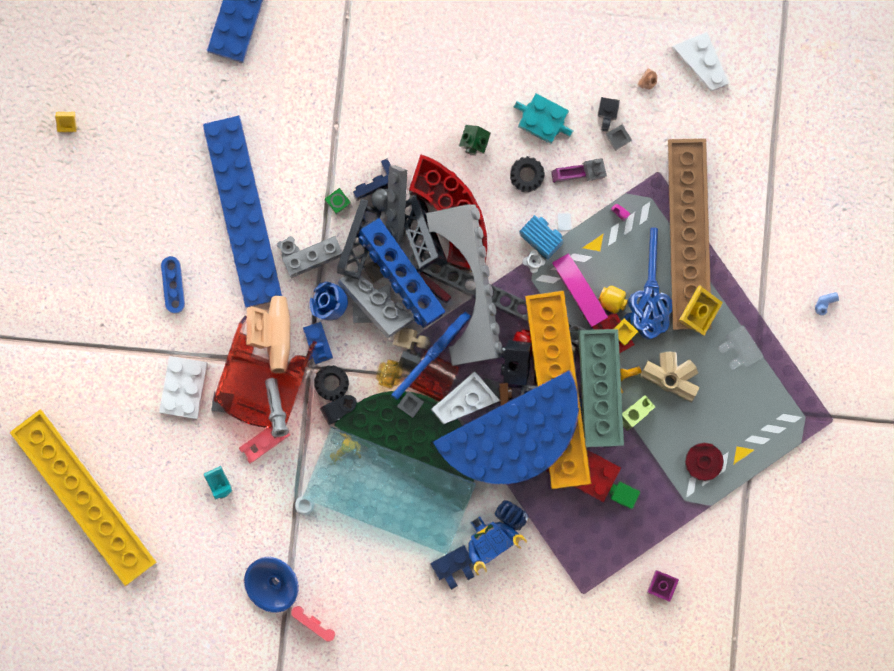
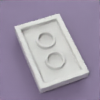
M169 356L159 413L198 419L207 362Z

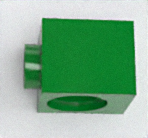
M619 481L617 485L613 483L609 491L611 495L610 500L633 509L641 491Z

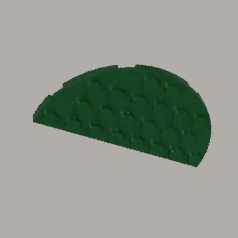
M394 391L381 392L362 399L356 404V408L353 411L344 415L343 418L337 420L334 424L335 427L463 510L473 489L474 479L452 467L439 453L433 443L435 440L463 425L458 418L443 424L431 411L439 403L438 401L423 394L411 392L424 402L412 418L397 407L407 391L397 400L391 395Z

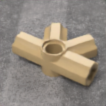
M664 352L659 354L660 367L647 361L640 375L641 377L660 386L664 391L672 392L692 403L700 387L687 381L699 373L690 359L677 367L676 352ZM665 378H672L674 385H667Z

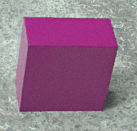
M655 570L647 593L670 602L679 579Z

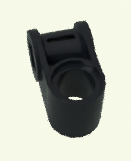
M344 395L320 408V411L328 425H331L353 411L358 402L354 396ZM345 399L353 400L352 408L344 407Z

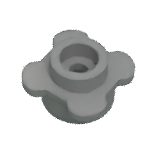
M291 236L277 243V247L282 251L283 258L299 251V247L294 243L295 239Z

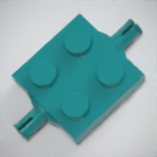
M535 93L532 101L527 106L518 101L513 106V108L523 112L518 127L549 144H552L554 138L560 132L571 137L574 131L564 126L569 110Z

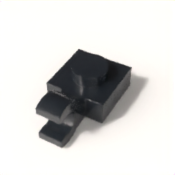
M601 97L597 116L603 118L601 131L608 132L611 119H617L620 100Z

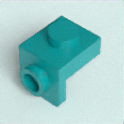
M221 466L204 473V477L215 500L223 499L232 492L231 484Z

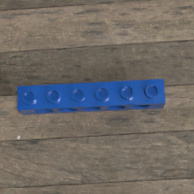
M378 218L362 228L357 235L360 244L367 248L372 261L377 262L382 275L391 282L393 291L401 296L404 306L411 310L415 322L424 329L442 317L446 312L381 219ZM374 240L380 241L382 246L375 245ZM385 256H390L393 259V261H387L385 259ZM396 271L402 272L404 277L397 276ZM407 287H412L415 290V293H410L407 290ZM418 302L424 303L426 308H420Z

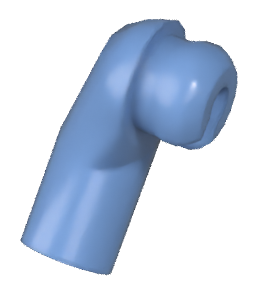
M837 292L819 297L815 305L817 314L825 315L829 304L839 301Z

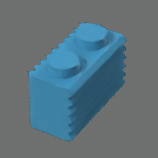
M534 215L520 229L519 234L548 260L563 245V239H561L563 236L556 229L552 231L548 227L549 223L543 217L538 218Z

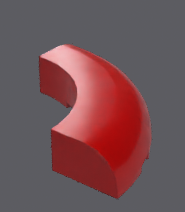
M420 154L409 188V194L418 196L435 211L469 204L476 205L480 213L478 221L479 227L483 231V238L481 239L482 245L486 249V262V226L482 211L471 190L453 171L446 168L440 162ZM449 241L447 264L472 272L465 256Z

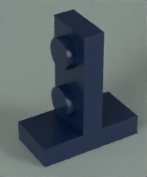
M388 158L381 161V166L386 176H376L372 179L373 182L367 185L362 183L355 187L356 190L353 191L356 201L373 194L378 188L388 187L389 166H391Z

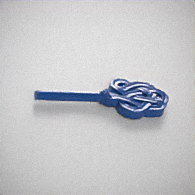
M650 228L648 280L645 283L644 291L638 290L631 294L628 299V306L632 311L631 325L647 340L653 339L668 330L669 314L672 312V299L667 294L659 293V286L656 281L658 228Z
M465 311L449 326L446 332L434 344L433 348L431 347L423 360L391 394L393 398L397 400L429 363L438 357L466 325L465 323L470 319L471 315Z

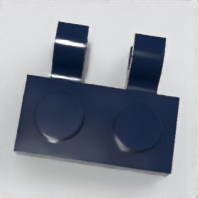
M465 545L430 563L439 581L445 578L451 590L458 586L452 576L456 571L462 569L468 580L475 577L469 567V564L472 562Z

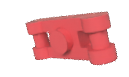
M271 424L254 438L240 446L239 450L245 453L248 457L247 461L251 464L288 438L290 433L274 438L271 434L273 430ZM253 445H256L258 448L256 453H253L251 450Z
M296 606L292 609V616L326 641H332L335 638V632L332 629H324L320 626L321 621L313 615L309 618L304 614V609L301 606Z

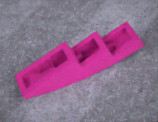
M569 253L552 262L590 327L607 319V314Z

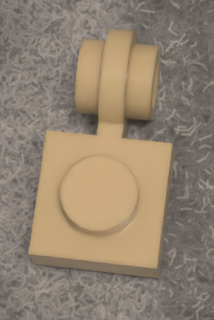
M403 328L395 334L393 345L413 350L414 343H417L416 347L427 349L431 342H429L430 338L421 335L417 339L418 331Z

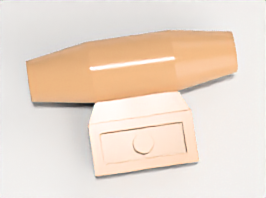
M274 296L271 298L269 313L266 310L253 306L247 308V345L259 349L267 347L270 368L273 373H284L287 371L290 354V315L287 298L284 296Z

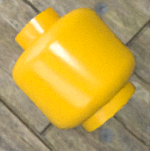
M612 285L608 288L604 287L598 299L602 308L611 313H618L620 309L624 311L628 300L625 299L626 292Z

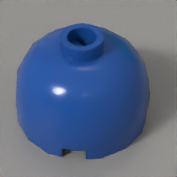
M331 282L320 283L314 289V297L310 298V310L315 317L321 320L333 321L339 319L345 313L348 297L344 289Z

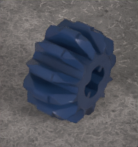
M508 500L502 501L494 513L502 523L515 530H521L529 518L522 508Z

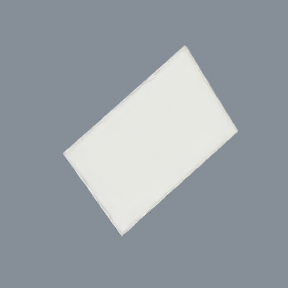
M558 213V230H571V213Z

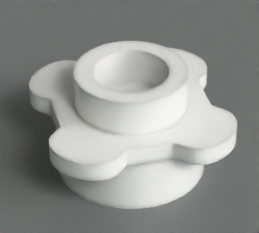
M532 250L530 255L522 260V263L530 268V272L536 273L538 268L545 264V259L537 251Z

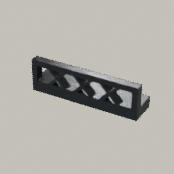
M414 195L406 200L405 208L412 205V211L410 216L405 214L404 228L418 266L422 270L434 262L443 266L448 262L437 233L429 232L426 215L429 211L426 203ZM413 220L418 222L415 231L411 230ZM419 235L424 238L421 246L416 244ZM424 251H428L430 258L423 262L422 256Z
M365 199L360 200L337 266L338 274L357 280L360 278L369 251L366 247H363L364 253L356 257L353 249L361 245L360 242H356L359 231L373 222L368 223L365 219L366 211L377 214L375 220L380 218L382 211L368 206V200ZM356 262L358 266L357 273L347 271V266Z

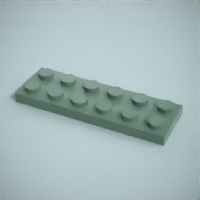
M618 329L580 330L578 333L586 447L624 446Z

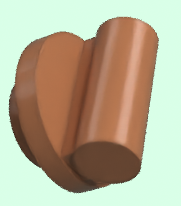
M647 68L637 85L641 88L652 89L657 83V73Z

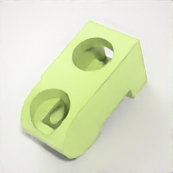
M646 395L622 413L623 427L626 431L630 430L655 408Z

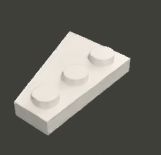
M707 32L672 46V49L683 58V61L691 67L696 76L711 92L729 84Z
M473 372L436 404L431 411L445 424L500 400L478 374Z

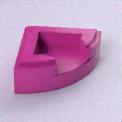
M618 204L611 208V211L622 221H626L630 216V213Z

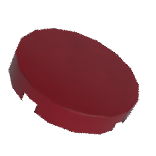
M705 442L696 444L686 454V470L697 480H712L723 469V455L713 444Z

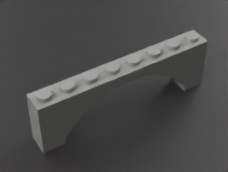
M469 204L426 213L429 232H436L444 236L462 252L471 267L475 280L476 302L471 321L454 346H449L452 366L500 358L503 347L498 338L499 325L495 321L496 307L492 303L493 289L488 280L490 271L485 262L486 249L482 245L483 231L479 227L478 219H480V213L478 208H476V205Z

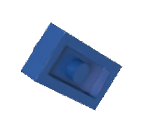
M318 322L303 327L315 364L333 359L322 323Z

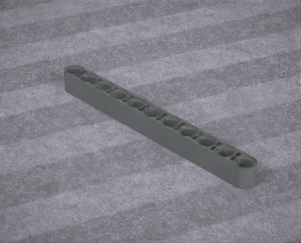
M412 253L410 262L418 272H423L425 275L476 299V288L468 290L465 287L468 281L475 283L474 276L449 264L440 266L441 271L435 274L430 270L433 265H438L435 262L422 270L418 265L414 264L413 259L415 255ZM424 253L422 258L425 261L430 258V255ZM456 273L459 279L456 282H451L448 279V275ZM491 285L493 289L492 303H494L496 309L529 324L528 313L520 315L517 311L519 306L527 307L526 301ZM504 297L508 298L511 302L507 307L500 304V300ZM568 321L570 332L573 330H586ZM571 338V344L579 348V339L573 340Z

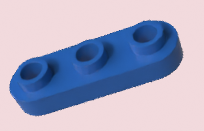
M168 256L161 263L165 306L169 312L178 314L185 308L181 264L177 258ZM171 263L175 265V268L173 270L168 269V266ZM173 282L177 283L175 289L170 288V284ZM174 301L179 302V306L176 308L172 306Z

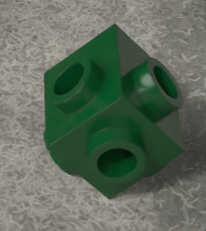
M465 125L459 146L464 148L465 153L476 156V153L484 154L491 132L480 126Z

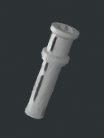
M270 378L265 381L271 411L269 420L273 426L272 436L281 437L289 433V428L286 427V413L282 410L278 381L275 378Z

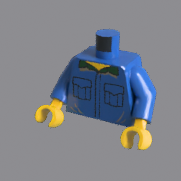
M480 516L476 518L471 524L477 533L471 536V540L468 543L469 558L474 566L476 575L480 576L478 570L481 568L487 572L485 564L515 544L521 549L518 545L519 542L524 540L527 543V540L505 523H494L492 521L486 526Z

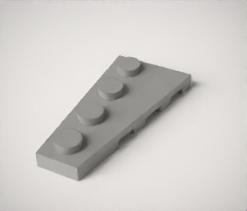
M361 275L359 280L348 276L339 279L338 284L341 288L344 289L387 339L415 321L412 312L411 314L408 313L400 303L390 300L386 293L383 291L379 292L373 287L372 283Z

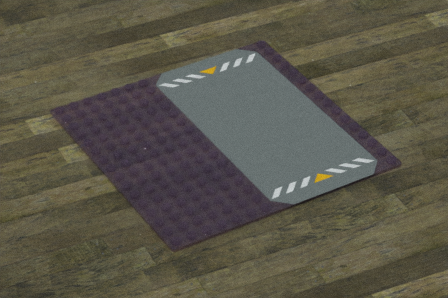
M654 173L563 235L561 238L563 239V245L548 260L541 255L545 259V264L540 266L536 273L530 272V268L522 263L491 285L525 301V296L564 291L568 321L586 330H593L583 317V313L578 308L573 297L569 294L552 262L569 253L597 299H599L604 287L608 288L612 285L625 291V299L628 300L634 292L638 290L644 291L645 283L648 280L650 228H658L656 281L659 286V293L667 294L672 299L668 183L661 173ZM615 204L622 206L630 213L626 221H622L611 211ZM710 243L711 294L723 302L711 323L712 329H708L705 336L694 330H672L671 312L669 314V328L667 331L649 340L643 338L638 331L632 338L635 345L619 354L620 368L625 370L639 366L641 371H643L647 361L660 367L659 354L664 352H676L677 367L690 359L699 372L687 380L700 387L694 400L691 403L672 392L664 391L660 386L641 377V374L625 378L621 382L623 390L621 394L622 413L645 395L654 404L655 408L630 430L626 431L623 427L624 446L586 447L587 450L621 467L614 484L617 485L620 481L641 491L633 509L610 500L611 495L609 493L604 502H601L573 486L552 489L550 474L546 471L526 481L506 484L582 594L589 592L833 422V417ZM473 297L416 336L417 339L419 335L430 338L429 342L431 344L427 349L416 347L417 343H414L413 349L416 354L418 352L421 354L420 358L422 361L431 347L433 348L437 340L461 314L466 311L471 315L470 319L465 323L466 325L426 367L445 396L473 372H476L483 381H485V378L493 380L491 384L497 387V391L499 390V384L503 383L504 375H500L505 358L500 357L452 366L449 346H454L471 321L476 299ZM506 297L500 300V304L504 307L511 304L510 300ZM628 303L624 311L620 309L617 313L621 321L627 313L632 312ZM525 306L517 308L520 315L528 313ZM496 309L495 321L499 325L498 338L502 347H506L508 340H513L516 332L522 331V329L530 331L528 323ZM604 309L607 316L612 314L611 312ZM576 330L570 332V337L573 340L579 339V333ZM574 346L573 359L579 398H582L579 348ZM533 355L530 356L529 379L526 385L538 386ZM665 378L667 385H674L672 378ZM508 383V388L512 389V399H508L510 402L521 396L522 385ZM500 401L460 418L466 425L500 407ZM704 442L716 446L721 451L724 459L722 471L717 477L708 481L693 478L685 466V458L689 449L696 444Z

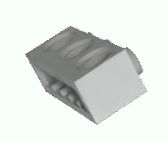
M333 236L282 259L290 277L294 278L341 258L342 250L336 236Z

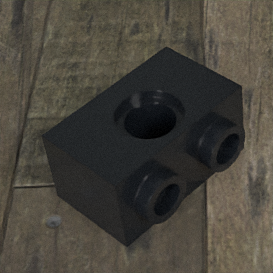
M508 340L506 347L502 348L501 358H505L504 364L501 365L500 375H504L503 383L526 386L530 371L531 343Z

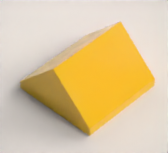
M698 286L678 322L705 336L723 302L703 287Z

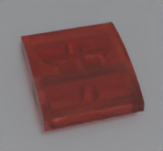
M427 351L424 352L420 362L426 356ZM437 357L429 363L409 387L440 402L448 395L460 367L452 366V363Z

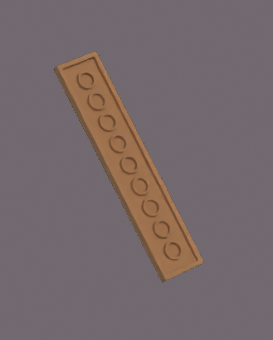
M706 138L667 140L672 330H692L678 322L698 286L711 293Z

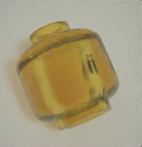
M387 359V362L379 364L375 376L376 380L379 381L378 385L391 389L399 385L403 369L398 366L399 362Z

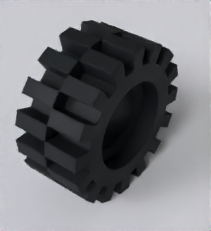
M521 157L511 167L510 180L512 185L517 190H522L521 192L528 191L529 193L532 190H537L544 179V167L534 157ZM528 167L534 171L535 176L531 181L521 179L520 171L523 168Z
M328 365L316 373L314 387L322 398L330 401L337 400L348 391V376L342 368ZM328 376L338 378L339 386L337 389L328 390L325 388L324 381Z

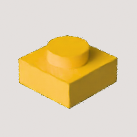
M56 112L57 132L77 131L75 112Z
M625 318L614 328L618 329V339L624 346L638 332Z

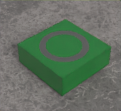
M340 188L325 198V201L336 215L351 204Z

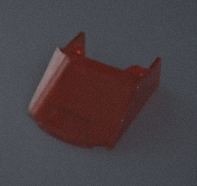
M244 315L238 324L213 400L216 403L218 402L225 409L226 413L239 421L257 427L271 428L273 426L269 420L271 411L265 381L275 378L278 381L282 410L286 413L285 422L287 425L306 378L317 342H312L306 356H294L289 366H287L286 372L273 373L271 372L269 359L252 354L254 347L247 345V335L243 334L247 323V316Z

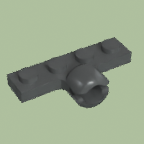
M393 165L389 166L388 189L384 187L376 189L372 194L371 201L376 209L385 212L387 217L386 228L398 244H403L407 170Z

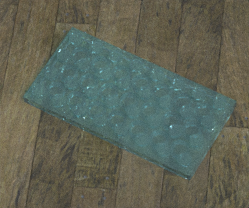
M331 426L303 499L447 554L476 483Z

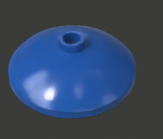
M261 557L252 562L245 572V590L251 601L262 610L272 613L283 612L289 609L297 600L299 594L298 579L292 568L284 561L275 557Z

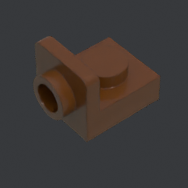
M508 383L499 384L500 406L508 403V399H512V389L508 388Z

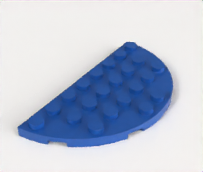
M569 370L435 440L433 442L452 467L477 481L490 484H512L538 476L559 459L570 444L576 429L579 413L578 392L571 371Z

